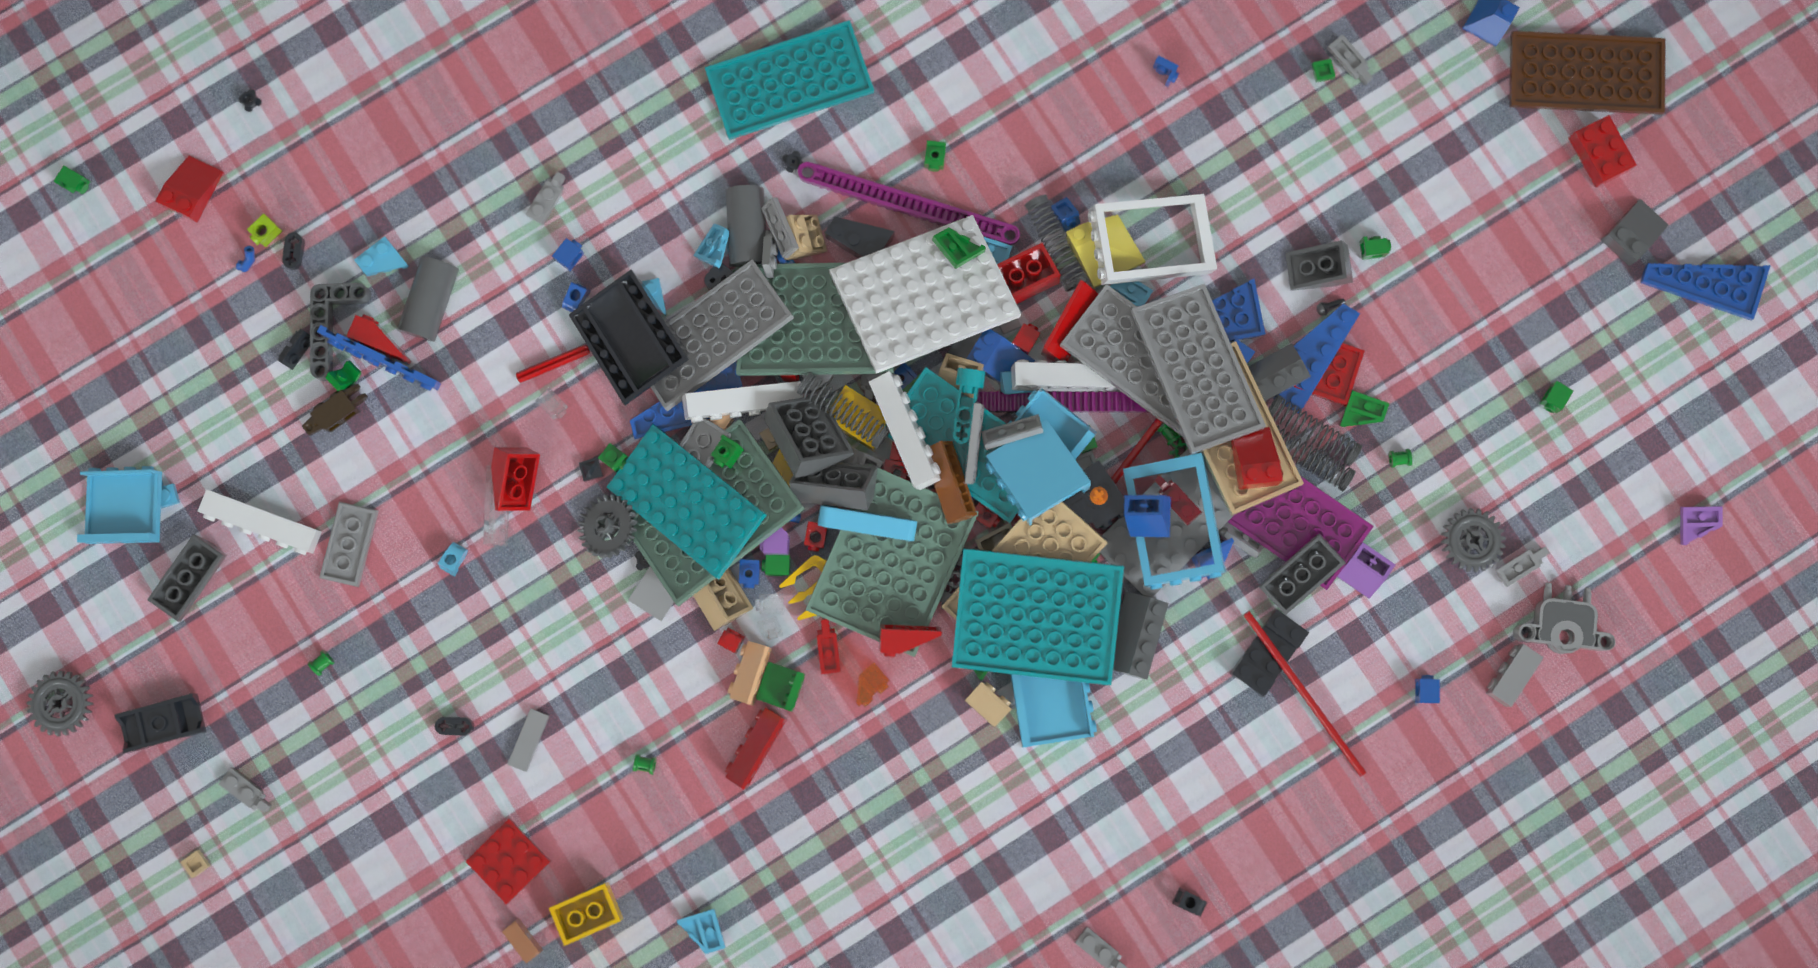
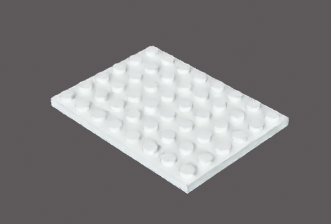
M973 215L829 270L876 374L1021 317V312ZM949 227L957 231L958 234L970 238V242L978 246L984 245L986 250L981 255L955 269L932 241V238Z

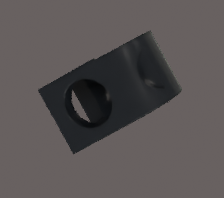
M723 263L720 268L713 266L704 278L705 285L711 290L734 272Z
M1180 887L1172 901V904L1199 917H1201L1208 903Z

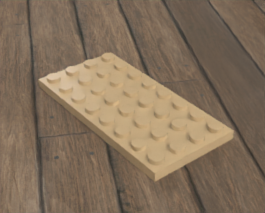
M1236 341L1231 343V346L1266 427H1270L1281 463L1283 481L1278 486L1238 490L1231 440L1201 451L1231 516L1304 484Z
M1062 501L1032 519V525H1029L1026 520L1022 521L1020 519L992 551L1091 562L1108 542ZM960 586L941 606L954 619L957 618Z

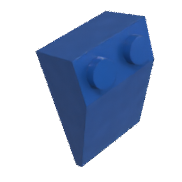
M991 329L982 332L966 358L984 364L985 376L1000 384L1001 372L1011 371V367L1018 360L1035 362L1032 357Z

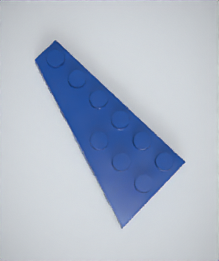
M1648 263L1645 265L1640 283L1752 321L1755 318L1771 265L1733 266L1719 264L1672 265Z
M1254 278L1212 300L1230 342L1235 339L1243 340L1265 336Z
M1343 303L1294 345L1311 378L1296 385L1301 389L1292 387L1279 394L1285 398V404L1291 402L1290 408L1296 405V410L1299 408L1303 409L1359 317V312Z
M320 325L317 331L327 338V343L341 351L344 350L359 359L363 356L362 359L376 367L379 364L386 367L385 371L396 375L398 372L403 375V379L411 383L414 380L420 382V387L431 391L432 388L438 391L441 385L437 380L416 370H410L407 366L397 361L393 362L385 355L355 341L352 342L339 333L334 334L322 325Z
M737 362L732 363L693 393L743 387L741 377L736 374ZM659 401L630 420L634 439L643 438L652 425L657 426L663 432L693 424L691 420H685L682 401L669 411L664 409Z

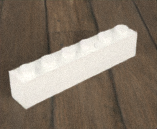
M1018 360L1011 367L1012 390L1038 391L1042 388L1045 391L1121 392L1081 361L1067 363V361L1048 363L1046 360L1036 362Z
M888 371L869 381L914 488L922 490L940 481V468L932 460L933 452L923 439L925 438L924 431L916 423V420H918L917 415L909 407L910 399L901 388L903 384L900 377Z
M801 381L686 393L682 396L685 420H691L693 423L701 422L703 418L708 417L711 420L722 419V416L730 415V418L741 417V414L749 413V416L760 415L762 411L767 410L768 404L771 402L802 398L803 395L797 393Z
M207 489L197 511L203 513V518L211 521H215V518L222 520L221 525L233 528L234 525L240 527V532L249 535L252 532L259 534L257 538L268 542L271 538L277 541L276 545L288 548V545L295 547V552L306 555L307 552L314 553L322 533L319 530Z

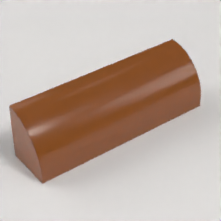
M939 441L930 446L933 452L931 457L941 471L939 474L941 480L934 483L947 524L957 523L976 516L977 513L968 486L965 483V477L953 442Z

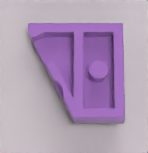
M1722 506L1680 507L1681 545H1687L1690 541L1698 537L1701 538L1707 535L1708 532L1723 526Z

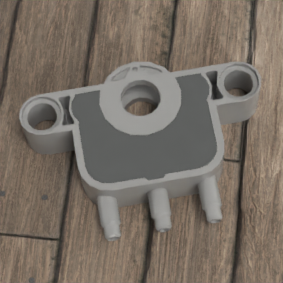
M1545 583L1543 600L1537 603L1534 610L1533 624H1519L1513 630V636L1517 641L1547 644L1550 650L1558 654L1573 653L1578 649L1607 651L1613 649L1616 643L1612 634L1597 632L1598 613L1595 606L1591 604L1592 594L1589 587H1585L1583 602L1571 601V585H1565L1563 599L1552 598V584ZM1523 627L1526 628L1528 631V636L1526 638H1524L1521 634V630ZM1562 630L1565 631L1569 637V640L1566 644H1563L1559 638L1560 632ZM1602 637H1604L1607 641L1605 647H1603L1600 643Z

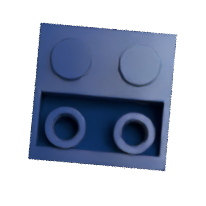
M1125 495L1124 517L1130 537H1170L1171 497L1164 495Z

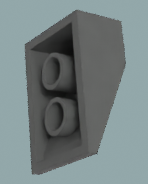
M1639 199L1608 231L1601 241L1630 266L1643 256L1669 224L1645 202Z
M1342 240L1285 253L1291 291L1353 283L1349 248Z

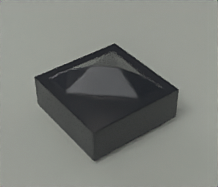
M598 457L579 462L584 482L604 477Z

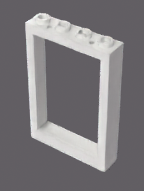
M1204 194L1095 204L1088 211V221L1092 226L1091 239L1095 244L1094 257L1098 261L1099 267L1097 275L1101 280V285L1211 274L1217 270ZM1191 204L1201 263L1114 272L1104 212Z

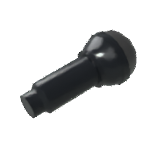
M1337 299L1329 303H1319L1317 305L1318 314L1321 316L1327 315L1332 309L1340 307L1343 303L1345 304V299Z

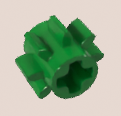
M1179 439L1178 445L1174 443L1170 445L1173 451H1170L1168 454L1173 455L1174 458L1180 457L1177 454L1179 452L1178 449L1183 448L1184 453L1188 449L1187 444L1182 443L1181 439Z

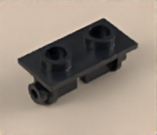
M301 328L299 331H295V334L289 342L292 346L286 345L278 355V361L291 370L294 369L310 347V335Z

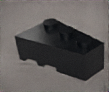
M834 217L824 232L826 239L856 258H861L887 248L895 237V231L839 217Z

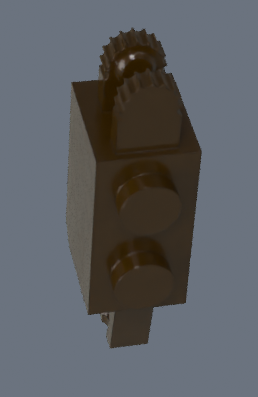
M358 383L346 391H336L329 396V400L324 403L321 402L313 408L314 410L310 412L311 417L302 427L309 436L321 430L333 432L360 412L357 406L365 401L368 396L364 393L354 400L350 398L361 388Z

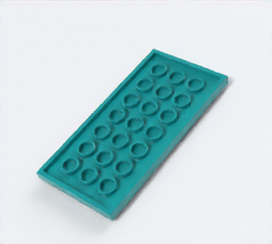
M850 20L704 67L729 140L874 93V88Z
M926 367L907 393L910 399L909 407L917 415L918 420H916V423L924 431L925 438L923 439L926 445L932 446L939 441L953 442L964 477H966L970 442L959 444L953 438L959 390ZM984 408L982 431L1006 424ZM965 409L961 411L960 417L963 421H967L970 419L971 413ZM959 422L958 426H963L962 432H958V436L961 437V441H963V439L968 436V434L964 432L965 427L969 428L970 424H962ZM889 433L887 437L893 440L891 433ZM981 433L976 481L974 484H967L973 498L1011 523L1019 510L1016 505L1012 506L1006 496L1008 495L1005 489L1001 490L996 483V476L994 473L990 474L985 466L986 455L1001 446L986 450Z
M655 425L650 427L627 458L623 469H619L607 485L611 492L616 496H621L622 501L627 500V505L633 506L632 509L717 579L721 578L767 516V514Z

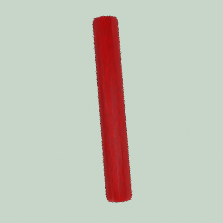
M586 344L578 346L517 372V380L520 383L589 355L590 350Z

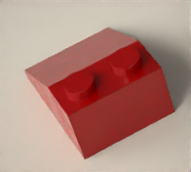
M188 155L164 183L155 202L198 223L224 172Z
M365 314L362 317L355 315L346 337L374 351L411 364L408 356L385 330L378 325L379 322Z
M1265 427L1264 429L1231 440L1238 490L1278 486L1283 481L1281 463L1270 427Z
M494 447L491 472L495 510L530 511L540 459L539 453L526 447Z
M880 624V653H884L885 657H896V654L904 653L942 636V630L940 626Z

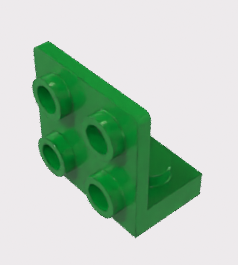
M768 662L756 699L793 712L806 674Z

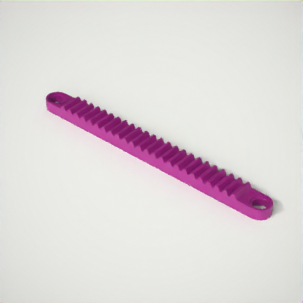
M804 162L798 167V176L801 181L821 189L840 193L843 196L862 200L866 203L869 202L872 205L885 207L886 209L914 216L917 219L920 218L937 225L945 226L973 215L983 237L1011 246L1019 240V229L1002 221L815 163ZM804 168H811L813 174L810 177H805L802 175V171ZM1012 230L1016 235L1013 240L1006 239L1004 236L1006 231Z
M1001 391L978 392L977 403L983 404L984 408L989 412H1017L1022 405L1027 406L1030 402L1028 397L1032 392L1004 394ZM1047 392L1073 413H1149L1123 392Z

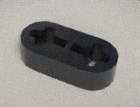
M296 232L289 233L284 241L282 263L290 270L298 269L303 259L305 240ZM296 237L299 243H295V246H293L290 242ZM293 255V258L296 259V262H293L291 265L288 262V259H292Z
M441 717L435 722V730L441 735L465 736L473 732L474 723L469 718ZM444 720H446V724H453L452 728H446L445 732H443V728H440V724H443ZM466 721L469 729L463 732L462 728H456L457 724H463Z

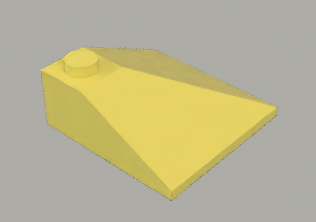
M1119 215L1106 217L1105 223L1114 272L1129 271L1144 264L1145 260ZM1087 222L1067 231L1066 238L1093 288L1101 285V280L1097 275L1099 267L1098 261L1094 257L1095 244L1091 239L1092 226L1090 222Z

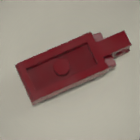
M1160 475L1154 480L1161 487L1158 493L1171 497L1172 510L1187 526L1203 513L1172 480L1167 483Z

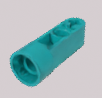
M958 368L956 385L960 386L953 438L959 444L970 442L974 403H977L979 388L984 386L985 371ZM963 393L974 394L973 398L962 396ZM965 409L971 413V417L967 421H963L960 417L961 411ZM959 422L962 424H970L969 428L965 427L964 432L967 433L968 436L965 437L963 441H961V437L958 436V432H962L963 426H958Z

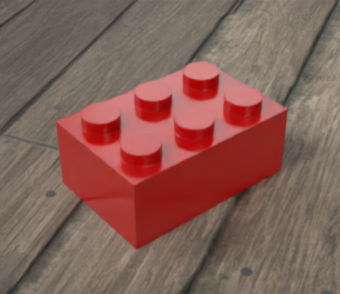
M1610 115L1575 131L1568 138L1595 188L1629 172L1637 166Z

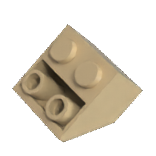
M788 215L786 217L799 249L790 257L784 258V260L802 259L827 251L817 215Z
M947 353L938 376L959 390L960 385H956L958 368L984 371V364ZM964 393L969 398L974 397V394Z
M981 682L965 701L995 727L1011 711L1009 707L1011 703L1004 696L998 697L994 693L996 689L988 682L985 684Z

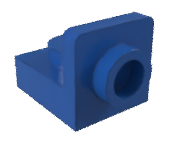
M1158 55L1153 68L1161 75H1169L1165 86L1169 87L1171 82L1175 83L1179 75L1176 72L1179 65Z
M1067 197L1051 206V211H1054L1053 214L1057 216L1064 232L1075 228L1081 223L1078 210Z

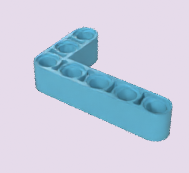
M820 505L817 525L914 541L918 521L843 509L837 506Z

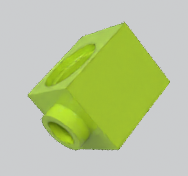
M264 213L247 228L251 233L250 239L257 245L261 243L265 247L283 232ZM263 228H267L266 233L264 235H260V231Z

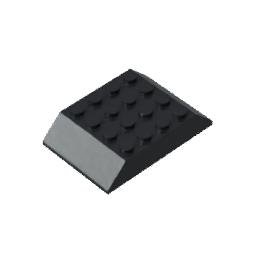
M632 269L569 314V317L625 406L689 360L683 343L649 290Z

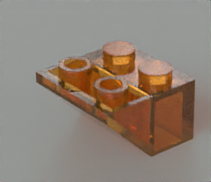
M875 663L871 664L859 675L856 702L859 707L862 705L867 707L874 701L872 696L877 692L881 695L889 688L888 683L890 680Z

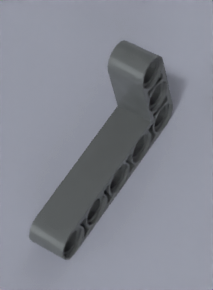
M362 283L317 284L311 288L310 372L313 377L320 381H328L325 377L328 372L333 371V346L327 343L328 339L324 336L318 337L317 331L320 325L333 332V305L365 304L370 301L371 291ZM364 289L363 296L358 298L357 292ZM344 290V296L338 298V292ZM325 291V296L318 299L319 292ZM321 310H325V315L322 318H318V313ZM321 348H325L324 355L318 356V351ZM321 367H325V373L319 376L318 370Z

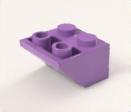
M782 527L760 543V550L763 551L765 556L789 555L790 537Z
M1362 542L1337 577L1370 599L1385 582L1396 564Z

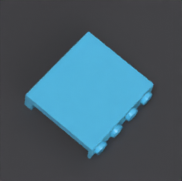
M1041 388L1038 392L1034 390L1028 397L1030 402L1027 406L1022 405L1016 412L1018 417L1015 421L1039 414L1041 422L1047 419L1076 460L1097 432L1044 389Z
M1047 419L1041 422L1043 433L1004 444L986 455L985 466L990 474L994 473L999 488L1001 490L1005 489L1010 504L1012 506L1016 505L1019 510L1017 511L1022 521L1026 520L1029 525H1032V519L1080 490L1083 493L1088 491L1091 484L1089 478Z
M142 466V470H136V467H124V470L107 467L106 471H101L100 468H88V471L80 472V475L87 476L85 534L77 535L78 543L160 542L161 471L154 470L152 466Z
M1010 674L1022 748L1094 737V732H1097L1095 720H1091L1090 713L1094 711L1092 700L1088 701L1087 693H1090L1089 683Z

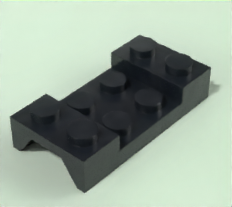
M1278 609L1273 611L1262 627L1286 662L1289 661L1296 649L1301 646L1310 633ZM1256 635L1230 672V675L1252 688L1259 696L1265 697L1282 669L1258 635Z
M198 693L187 694L114 715L116 721L121 726L124 737L123 754L207 732Z

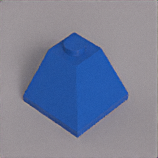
M1478 0L1462 29L1496 47L1511 25L1520 7L1508 0Z
M1233 538L1221 543L1224 563L1234 543ZM1212 548L1200 552L1191 558L1196 568L1214 564Z

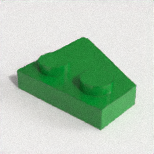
M949 227L932 238V241L955 269L981 255L986 250L984 245L978 246L970 242V238L958 234L957 231Z
M1352 390L1339 427L1383 422L1390 403Z

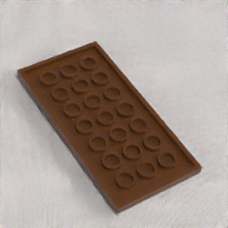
M1512 31L1510 33L1509 107L1663 115L1665 113L1666 38Z

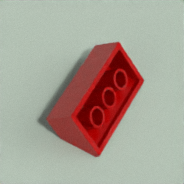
M1043 243L997 264L1016 304L1060 283V273Z
M1080 280L1042 349L1041 355L1053 362H1068L1071 354L1060 347V344L1098 296V293L1084 281Z
M766 707L764 711L762 709L759 710L755 717V720H757L754 728L750 726L745 734L746 742L744 745L740 744L735 752V755H737L735 761H730L724 771L727 773L725 778L743 790L747 789L787 721V719Z

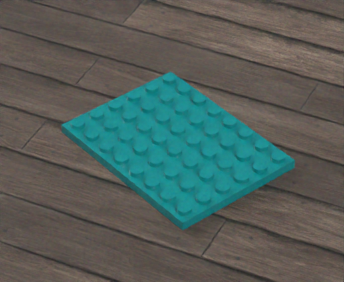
M964 548L952 667L1111 686L1124 566Z

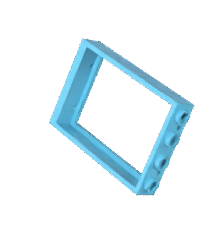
M1202 453L1123 469L1128 495H1136L1134 479L1196 467L1214 564L1151 576L1145 538L1136 537L1144 585L1150 587L1151 590L1160 589L1162 584L1170 583V586L1180 585L1183 580L1190 579V582L1201 581L1204 576L1218 578L1222 576L1221 573L1226 572L1205 460Z

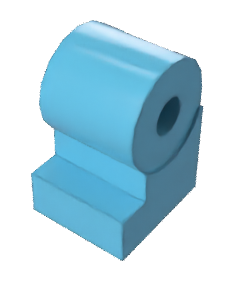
M455 542L451 543L438 562L439 568L455 577L468 550Z

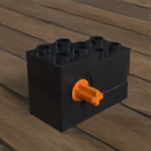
M1098 460L1083 470L1091 481L1090 489L1084 493L1080 490L1063 502L1089 526L1093 523L1097 529L1101 527L1104 530L1112 525L1111 520L1115 517L1119 519L1124 517V496Z

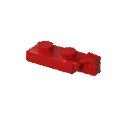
M821 619L822 630H817L821 675L841 672L835 628L830 629L829 620Z

